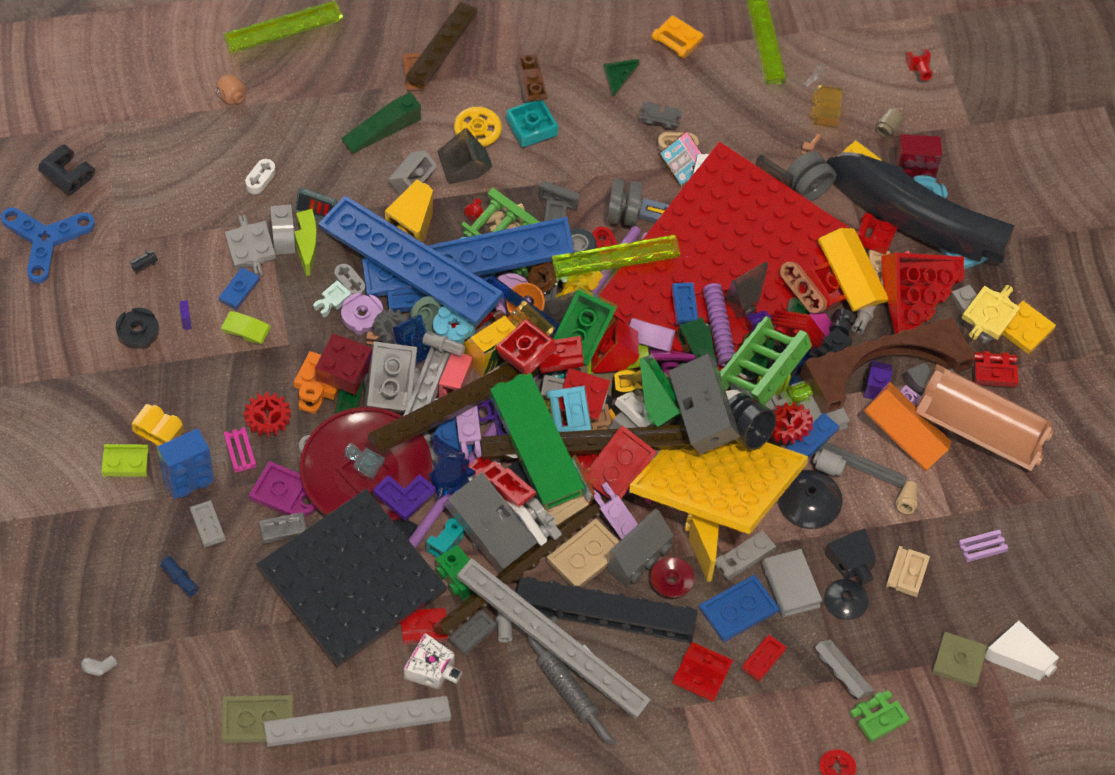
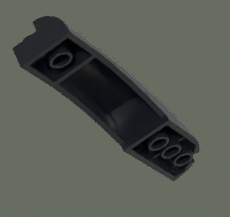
M844 152L836 157L831 156L825 161L836 172L837 176L833 184L882 220L891 223L896 228L924 242L965 258L980 262L982 257L1003 263L1014 229L1013 224L974 212L951 202L918 183L903 172L904 168L852 152Z

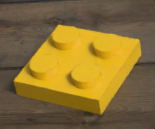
M1022 301L1018 305L1020 307L1019 312L1002 335L1027 354H1030L1055 329L1056 325L1029 304Z

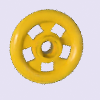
M471 107L465 109L456 117L454 132L457 138L468 146L485 147L491 145L500 137L502 123L498 115L492 110L484 107ZM480 115H483V116H486V117H488V118H487V120L485 121L482 117H479V116H480ZM470 117L471 121L467 124L464 120ZM488 126H494V131H488ZM468 129L470 134L465 135L463 130ZM485 135L484 139L476 138V136Z

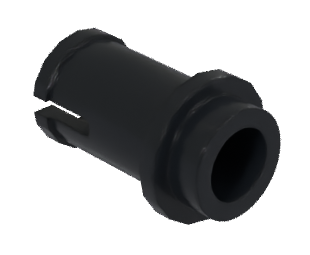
M146 250L145 254L129 261L133 271L138 273V271L151 264L155 265L158 259L153 250Z

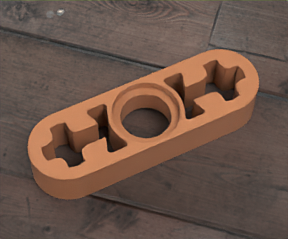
M784 263L780 269V274L806 309L811 313L823 312L827 307V301L798 263ZM788 268H794L793 274L796 277L801 276V278L796 280V278L793 275H788ZM803 281L808 284V291L804 294L799 291V285ZM811 295L814 300H819V308H813L814 301L811 298L806 299V297Z

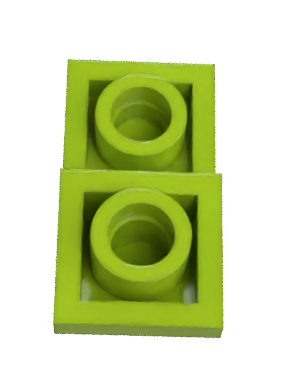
M234 311L228 313L221 327L224 333L241 336L245 341L261 345L271 328L269 324Z

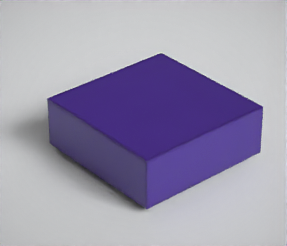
M188 300L180 301L183 329H192Z

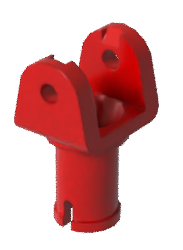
M924 49L923 54L920 56H914L912 52H906L905 58L908 69L910 71L918 70L923 81L930 80L933 77V72L930 69V51Z

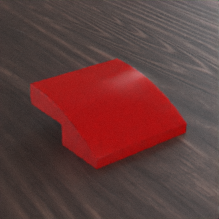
M692 642L672 683L714 702L733 660Z

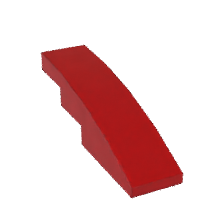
M479 457L466 467L467 472L474 478L483 472L502 498L518 507L536 495V491L508 467L504 469L496 461L492 463L490 460H482V457Z

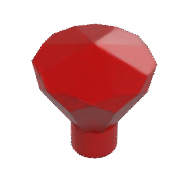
M476 198L473 203L465 207L464 214L468 219L476 221L484 212L481 207V199Z

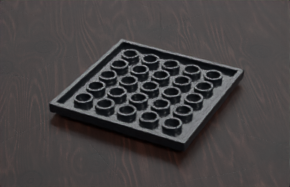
M367 489L257 563L260 571L337 668L447 591V586Z

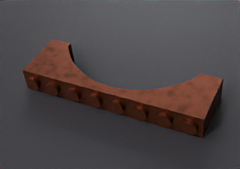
M951 317L945 320L939 319L928 325L922 324L915 329L902 330L895 335H885L878 340L866 341L855 347L849 346L835 353L829 352L822 357L809 358L804 362L800 374L822 414L842 409L846 400L844 393L846 382L860 366L873 359L889 355H908L929 360L948 370L953 368L955 373L970 369L976 357Z

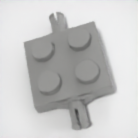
M240 215L238 220L241 227L225 232L235 269L253 267L254 274L258 275L257 270H259V274L262 276L261 264L276 259L266 222L248 224L247 216L242 215L243 222Z
M532 497L523 504L546 538L550 537L556 540L562 535L555 525L556 519L554 516L547 513L536 498Z

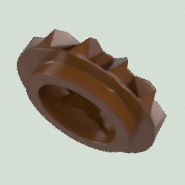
M550 262L536 264L529 273L528 283L536 285L543 294H547L548 290H553L552 286L554 283H558L556 278L559 273L556 271V266ZM541 274L546 275V282L542 281Z

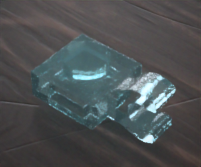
M349 443L345 448V456L355 461L354 468L372 479L385 462L384 457L368 448L361 452L352 443Z

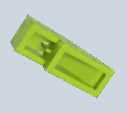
M312 209L296 213L298 230L294 231L295 246L306 276H309L312 272L317 249L316 224Z

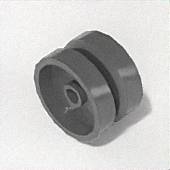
M810 151L800 156L789 166L783 179L789 188L812 202L822 196L832 186L837 175L835 170L825 163L824 158L818 152Z
M614 178L608 223L618 224L621 220L622 212H625V225L632 227L637 225L643 195H641L643 182L632 181L629 186V192L625 193V180Z

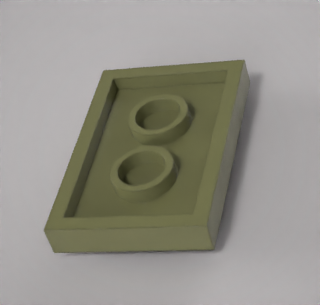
M293 695L223 697L222 743L266 742L264 722L293 718Z

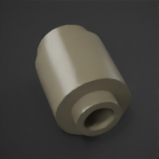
M896 108L887 109L877 123V133L884 138L894 135L904 121L902 112Z

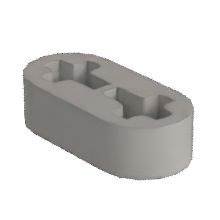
M348 264L338 265L335 268V280H338L352 295L356 293L365 295V283L355 270ZM340 273H348V279L345 277V275L340 276Z

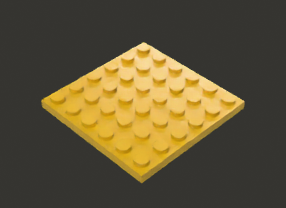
M732 440L702 454L695 448L662 449L630 484V492L750 534L807 465L808 456L767 442L756 450H749L736 440Z

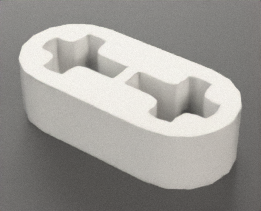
M269 159L260 160L245 179L246 189L249 193L259 194L275 176V164Z

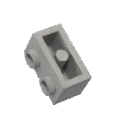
M426 150L412 152L391 175L388 181L398 194L401 195L416 180L423 183L437 165Z

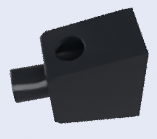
M865 528L827 543L824 554L845 579L858 576L862 584H867L873 580L874 577L870 570L874 568L876 556Z

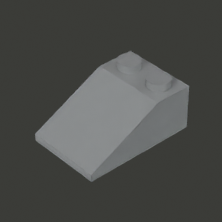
M374 341L363 407L382 408L398 414L405 413L412 396L417 347Z

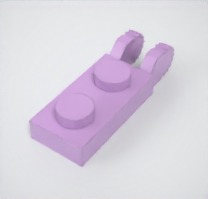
M475 406L456 416L463 459H468L467 445L475 444V454L477 457H482L478 409Z
M606 482L603 484V489L612 499L604 503L598 492L594 490L591 494L600 505L599 508L620 538L623 539L638 523L619 496L615 495Z

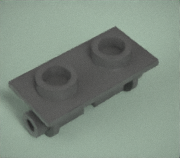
M649 101L647 103L643 102L641 110L645 111V113H641L639 117L644 118V122L655 124V121L662 122L663 126L668 128H675V126L680 125L677 119H681L682 111H679V108L665 106L662 113L660 112V104Z

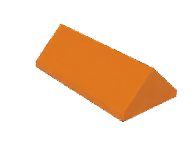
M889 382L865 408L864 412L926 471L949 450L952 441L929 419L915 413L916 406Z

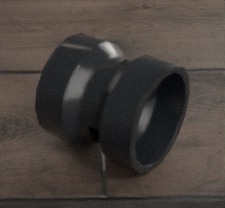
M840 308L835 310L833 315L834 321L831 322L829 328L830 333L837 327L849 336L850 325L853 324L855 318L854 314L847 309Z

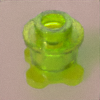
M801 381V384L793 387L791 385L787 386L792 402H796V406L798 405L797 403L808 399V401H811L810 396L813 395L809 383L805 384L804 381Z

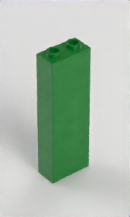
M520 374L514 377L512 381L507 383L500 382L490 389L491 400L533 490L536 491V497L545 511L583 496L585 487L532 374Z

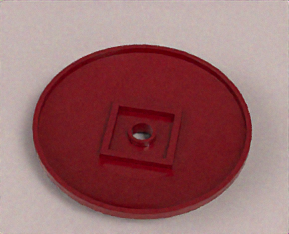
M359 407L348 409L329 417L311 433L301 453L300 478L305 494L314 507L327 516L367 489L393 522L401 519L398 514L373 494V489L388 475L404 489L419 474L428 482L431 481L432 457L427 441L422 433L380 454L368 439L369 433L402 417L401 415L382 408ZM363 468H370L372 473L370 475H363L360 471Z

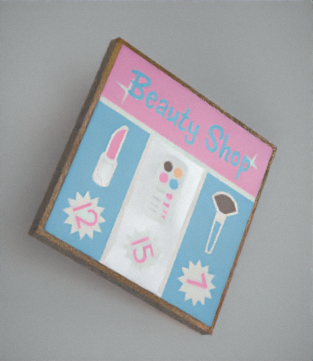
M685 131L658 153L679 187L683 186L692 177L698 154H702L688 131Z
M573 455L571 460L585 487L584 497L590 505L595 497V492L591 485L597 479L593 478L589 481L586 474L590 473L592 469L587 468L583 470L577 456Z

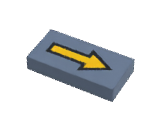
M644 198L638 218L656 223L669 205Z

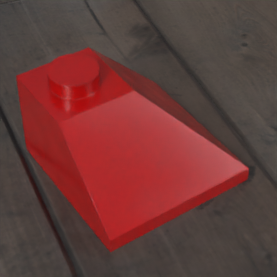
M829 262L807 270L808 277L827 301V307L821 313H826L847 301ZM811 295L806 297V299L811 298L814 301L813 308H819V300H814Z

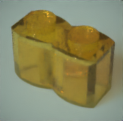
M819 85L818 91L813 92L812 102L816 103V105L812 106L810 118H814V125L838 127L843 88Z

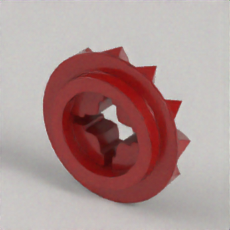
M839 749L830 750L822 756L819 765L822 775H838L836 769H832L836 760L839 767H843L839 775H855L856 762L846 751Z

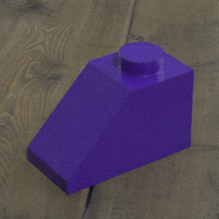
M872 360L864 398L873 400L891 381L893 365Z

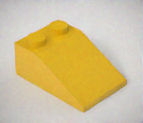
M688 513L685 531H689L688 540L706 581L711 582L716 563L719 523Z

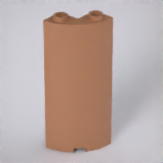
M936 364L926 383L924 393L919 399L915 413L1032 471L1035 465L1039 466L1044 456L1042 454V445L1044 441L1048 442L1054 432L1051 421Z

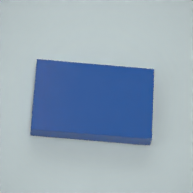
M755 574L699 605V610L723 643L775 615L780 610Z

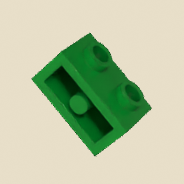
M456 545L436 558L435 572L441 580L444 579L448 583L450 592L454 596L457 595L463 601L475 592L457 578L459 572L470 559L459 545Z

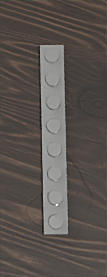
M447 696L266 721L264 722V731L267 747L450 721L451 713Z

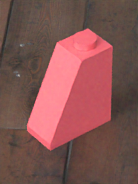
M451 353L439 382V398L468 384L472 371L473 357L465 353L462 356Z

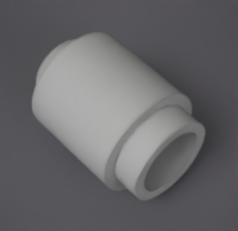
M823 449L822 452L817 451L813 463L816 464L815 469L832 476H841L847 461L842 459V456Z

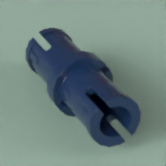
M171 556L166 557L160 564L161 568L170 575L171 581L175 585L180 586L188 597H192L198 592L199 586L188 576L187 570L182 569Z

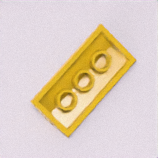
M840 228L818 239L853 312L888 302L883 285L854 228Z

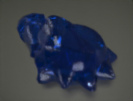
M434 434V453L439 459L437 460L438 463L435 462L433 464L435 468L432 473L430 472L429 478L431 484L436 488L437 497L441 498L447 494L453 495L470 482L468 478L476 474V471L468 467L470 460L464 459L465 452H459L458 449L450 446L441 438H438V435Z

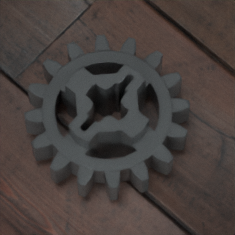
M392 308L388 311L382 310L381 313H378L372 324V327L375 328L373 334L378 335L376 340H382L383 343L412 346L418 336L415 332V326L411 325L412 321L407 319V314L402 316L400 310H397L396 313L393 312Z

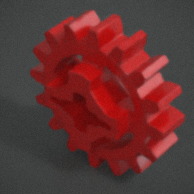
M265 392L263 397L258 393L256 400L250 398V404L245 405L244 419H246V426H250L252 433L257 430L258 436L266 433L267 437H270L272 432L277 436L279 429L285 431V424L290 425L291 410L289 402L285 403L283 396L278 399L277 393L269 396V393Z
M787 402L784 403V407L776 406L777 410L774 411L777 418L776 427L770 438L775 437V442L783 440V444H786L787 441L795 444L796 439L803 441V435H810L809 430H813V417L810 415L809 408L804 409L803 404L797 407L796 402H793L791 406H788Z

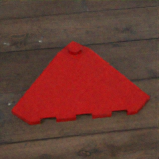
M897 252L881 256L882 279L888 297L895 334L902 330L915 329L922 322L926 323L936 312L934 309L939 302L943 303L952 293L950 288L955 282L960 283L965 277L964 257Z

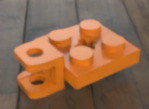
M309 351L294 380V388L300 389L299 409L315 414L320 409L324 397L334 400L339 389L316 381L315 367L321 355ZM312 402L314 405L307 406L306 403Z

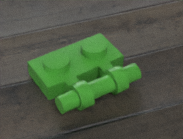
M889 690L883 693L878 692L873 695L872 699L866 702L861 701L856 704L855 708L849 710L852 718L863 717L858 722V726L870 743L907 724L910 720L898 701L891 704L887 702V700L892 698ZM876 706L880 707V710L876 711L873 714L870 711L872 708Z

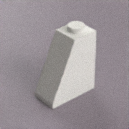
M1020 621L1015 623L988 648L985 658L990 662L1039 681L1045 675L1049 677L1057 669L1055 665L1059 659L1052 650Z

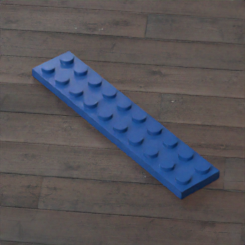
M344 196L318 223L319 228L427 296L432 297L435 301L476 326L483 321L504 297L501 290L347 196Z
M567 217L428 245L476 276L575 256ZM368 258L362 259L368 296L370 294L379 297L387 295V291L415 289Z

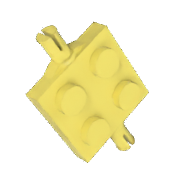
M1006 285L1001 293L992 291L986 286L982 288L962 316L963 320L975 327L969 334L971 338L973 337L976 340L981 332H985L997 340L1000 338L1020 310V307L1008 298L1013 291L1012 287L1009 288V285Z

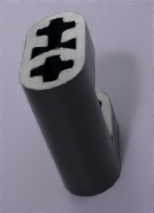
M64 144L40 162L38 170L67 195H72L93 178L95 168L88 162H83L71 172L67 171L64 166L72 160L74 151Z

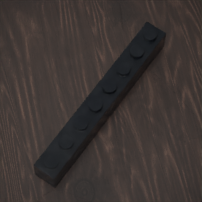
M520 577L517 594L546 617L554 615L557 619L690 644L693 641L698 610L690 606H674L668 602H653L642 597L631 598L620 593H604L599 589L588 590L582 589L577 585L566 586L555 581L544 582L533 577Z

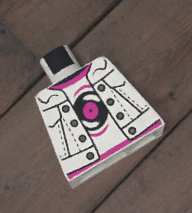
M424 634L404 668V678L439 689L445 679L457 684L462 671L453 667L455 656L453 652L429 635Z

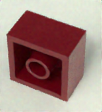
M901 134L894 157V165L904 168L903 172L913 179L916 176H929L936 179L942 158L941 136Z
M332 333L315 367L316 381L356 395L368 372L372 347Z

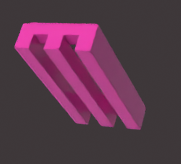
M245 427L241 428L240 431L232 430V433L224 432L234 472L256 468ZM241 436L243 437V441L246 447V451L250 461L249 464H246V460L243 454V450L239 440V437ZM234 438L238 454L242 464L241 466L237 465V461L230 439Z

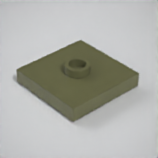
M944 632L932 674L976 688L988 645Z

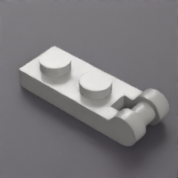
M762 530L725 555L719 556L716 559L715 565L718 569L721 568L724 572L723 575L727 580H730L775 551L776 545ZM732 562L734 566H730L728 563Z

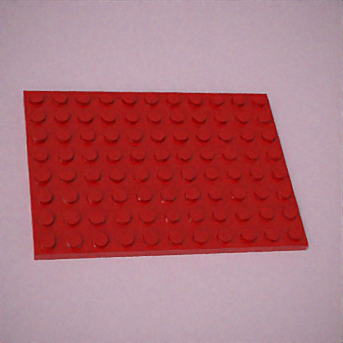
M719 141L599 296L618 305L612 316L615 320L619 319L630 326L631 319L635 318L675 330L670 350L684 352L676 336L680 325H676L671 289L672 283H693L698 319L702 317L705 324L707 323L709 326L711 323L709 322V311L707 310L703 288L712 283L720 284L736 353L743 343L745 334L751 333L752 323L747 317L749 314L767 311L768 315L774 317V310H787L791 298L796 297L799 300L780 274L782 265L786 262L798 263L807 274L808 269L828 262L818 239L840 228L850 227ZM788 268V275H793L796 278V280L801 278V276L796 277L793 274L794 268ZM804 281L799 285V291L802 294L806 293V282ZM711 334V336H712V342H713L714 355H715V357H716L718 369H719V372H720V370L723 369L725 366H720V365L718 364V360H719V359H717V356H716V355H717V353H716V351H715L716 347L714 346V342H715V341L713 340V336H714V335ZM739 375L737 376V377H739V378L744 379V380L747 381V379H745V378H743V377H741V376H739Z

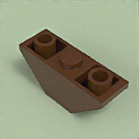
M538 55L517 56L523 100L527 102L546 100L547 92Z

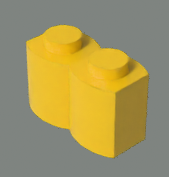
M631 368L620 370L614 374L617 391L629 392L636 388L643 389L641 368L638 370Z
M146 404L131 423L134 433L153 442L157 446L181 436L184 432L182 421L177 416L164 414L163 410L156 405Z

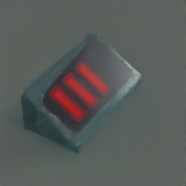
M299 187L295 211L302 212L312 209L314 218L322 220L338 203V200Z

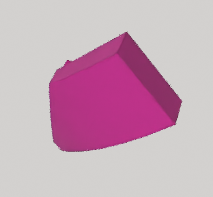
M810 313L811 318L824 332L825 337L830 334L831 321L827 314Z

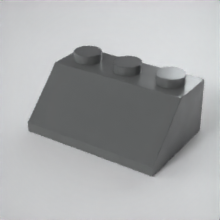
M653 510L610 550L607 571L626 588L632 582L634 584L637 583L647 568L649 570L652 569L658 562V558L661 555H667L673 548L674 535L659 510Z

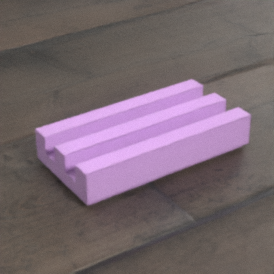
M1001 530L959 540L958 545L966 563L1007 552L1008 546L1004 543V537H1001ZM999 544V547H995V548H991V549H988V550L976 552V553H973V554H968V552H971V551L981 550V549H985V548H987V547H990V546H994V545Z

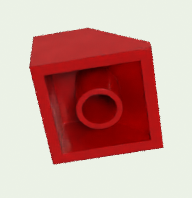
M617 319L603 334L592 357V372L602 373L625 370L631 364L636 363L639 358L638 331Z

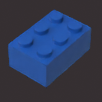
M198 428L157 446L162 479L173 499L185 497L190 492L198 488H205L211 482H214L210 448Z

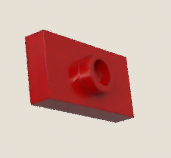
M768 634L742 665L741 669L760 682L783 655L787 647Z

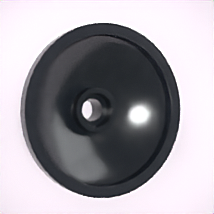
M802 470L777 500L778 508L782 515L790 523L804 529H820L828 526L838 517L843 503L842 493L836 482L828 475L815 470ZM811 490V491H814L815 493H814V494H811V493H809L808 491Z

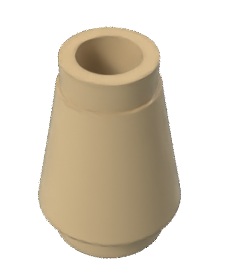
M907 481L904 484L896 500L897 509L903 514L913 513L918 506L917 484L912 481Z

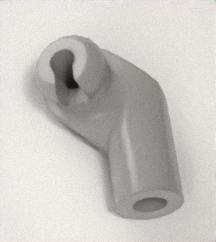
M109 656L102 662L85 658L81 663L84 672L95 676H102L118 665L113 656Z

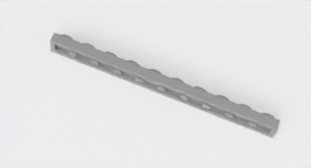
M472 558L457 575L460 581L635 719L651 701L650 698Z

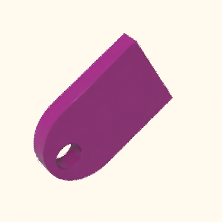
M271 461L268 462L249 494V500L284 515L303 512L305 518L317 510L313 504L305 505L302 502L308 497L303 489L300 474Z

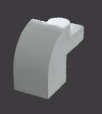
M291 205L270 206L275 255L295 253Z

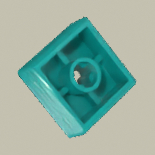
M544 100L531 101L506 110V120L522 147L558 135L559 126Z

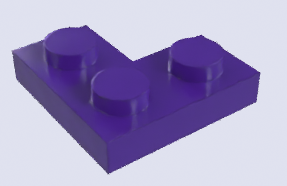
M420 474L405 489L389 475L373 489V494L405 521L436 492V488Z

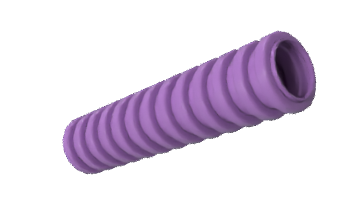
M712 283L705 286L703 292L705 293V302L709 311V322L711 323V332L714 335L713 340L715 341L716 356L719 359L718 364L726 366L735 353L733 339L731 338V329L729 327L728 315L726 314L727 310L725 308L722 286Z

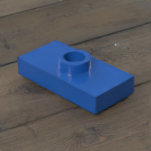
M241 267L219 296V301L237 310L260 281V276Z
M672 283L671 289L676 325H683L698 319L693 283Z

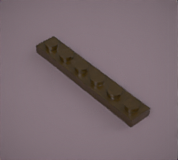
M460 1L408 71L406 80L424 87L477 15L478 8Z

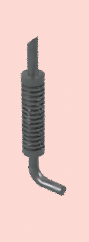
M554 615L548 618L554 624L558 623ZM528 634L530 645L539 655L537 659L538 665L547 677L550 678L563 698L566 699V702H568L582 723L590 722L605 743L616 744V741L597 718V715L600 713L599 709L594 705L573 675L570 674V671L557 656L549 650L546 651L543 645Z

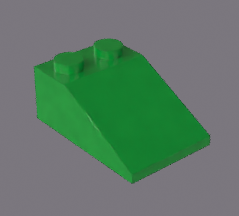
M579 286L553 340L581 336L584 364L589 365L618 305Z
M651 354L640 359L645 409L648 412L646 416L653 425L656 424L659 427L681 414V410L673 386Z

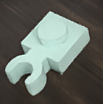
M337 280L322 293L324 299L314 303V309L317 311L319 308L324 307L321 311V315L324 318L329 315L332 307L338 310L343 305V302L352 294Z

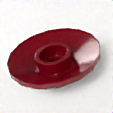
M668 557L661 559L653 566L650 581L653 588L659 594L669 598H678L691 591L694 585L695 574L692 567L686 561L680 558ZM669 579H674L676 582H675V583H671V582H669L668 580H669Z

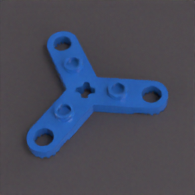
M7 208L1 213V221L4 227L9 228L18 236L32 243L27 274L30 281L37 284H42L49 278L55 246L78 238L80 235L89 234L95 226L94 218L89 213H79L47 226L17 208ZM9 215L17 216V219L14 221L6 220ZM82 220L90 222L87 226L79 225ZM44 235L48 236V238H46V241H42L41 239L44 237ZM37 269H41L44 272L40 276L33 275V272L37 271Z

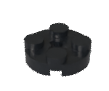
M132 308V311L122 313L116 321L118 340L120 343L131 348L147 349L159 334L158 320L148 309ZM141 325V330L134 331L132 328Z

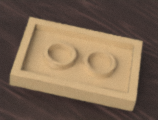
M595 519L547 556L546 561L570 586L577 585L582 587L608 567L610 550L619 541Z

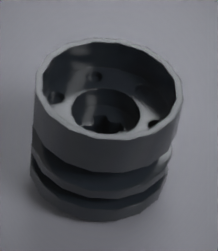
M738 393L729 399L740 435L735 440L749 450H756L762 447L772 436L776 427V414L773 410L762 403H758L749 395Z

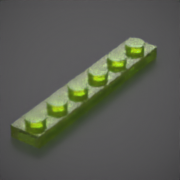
M334 0L224 33L223 37L230 53L340 21L342 20V13Z
M746 0L765 84L785 83L786 76L768 0Z
M676 235L556 255L552 256V264L555 277L561 278L680 257V249Z

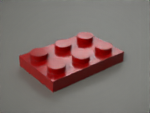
M621 425L583 474V478L607 498L612 499L603 489V484L607 482L615 495L622 499L630 488V484L644 470L657 452Z

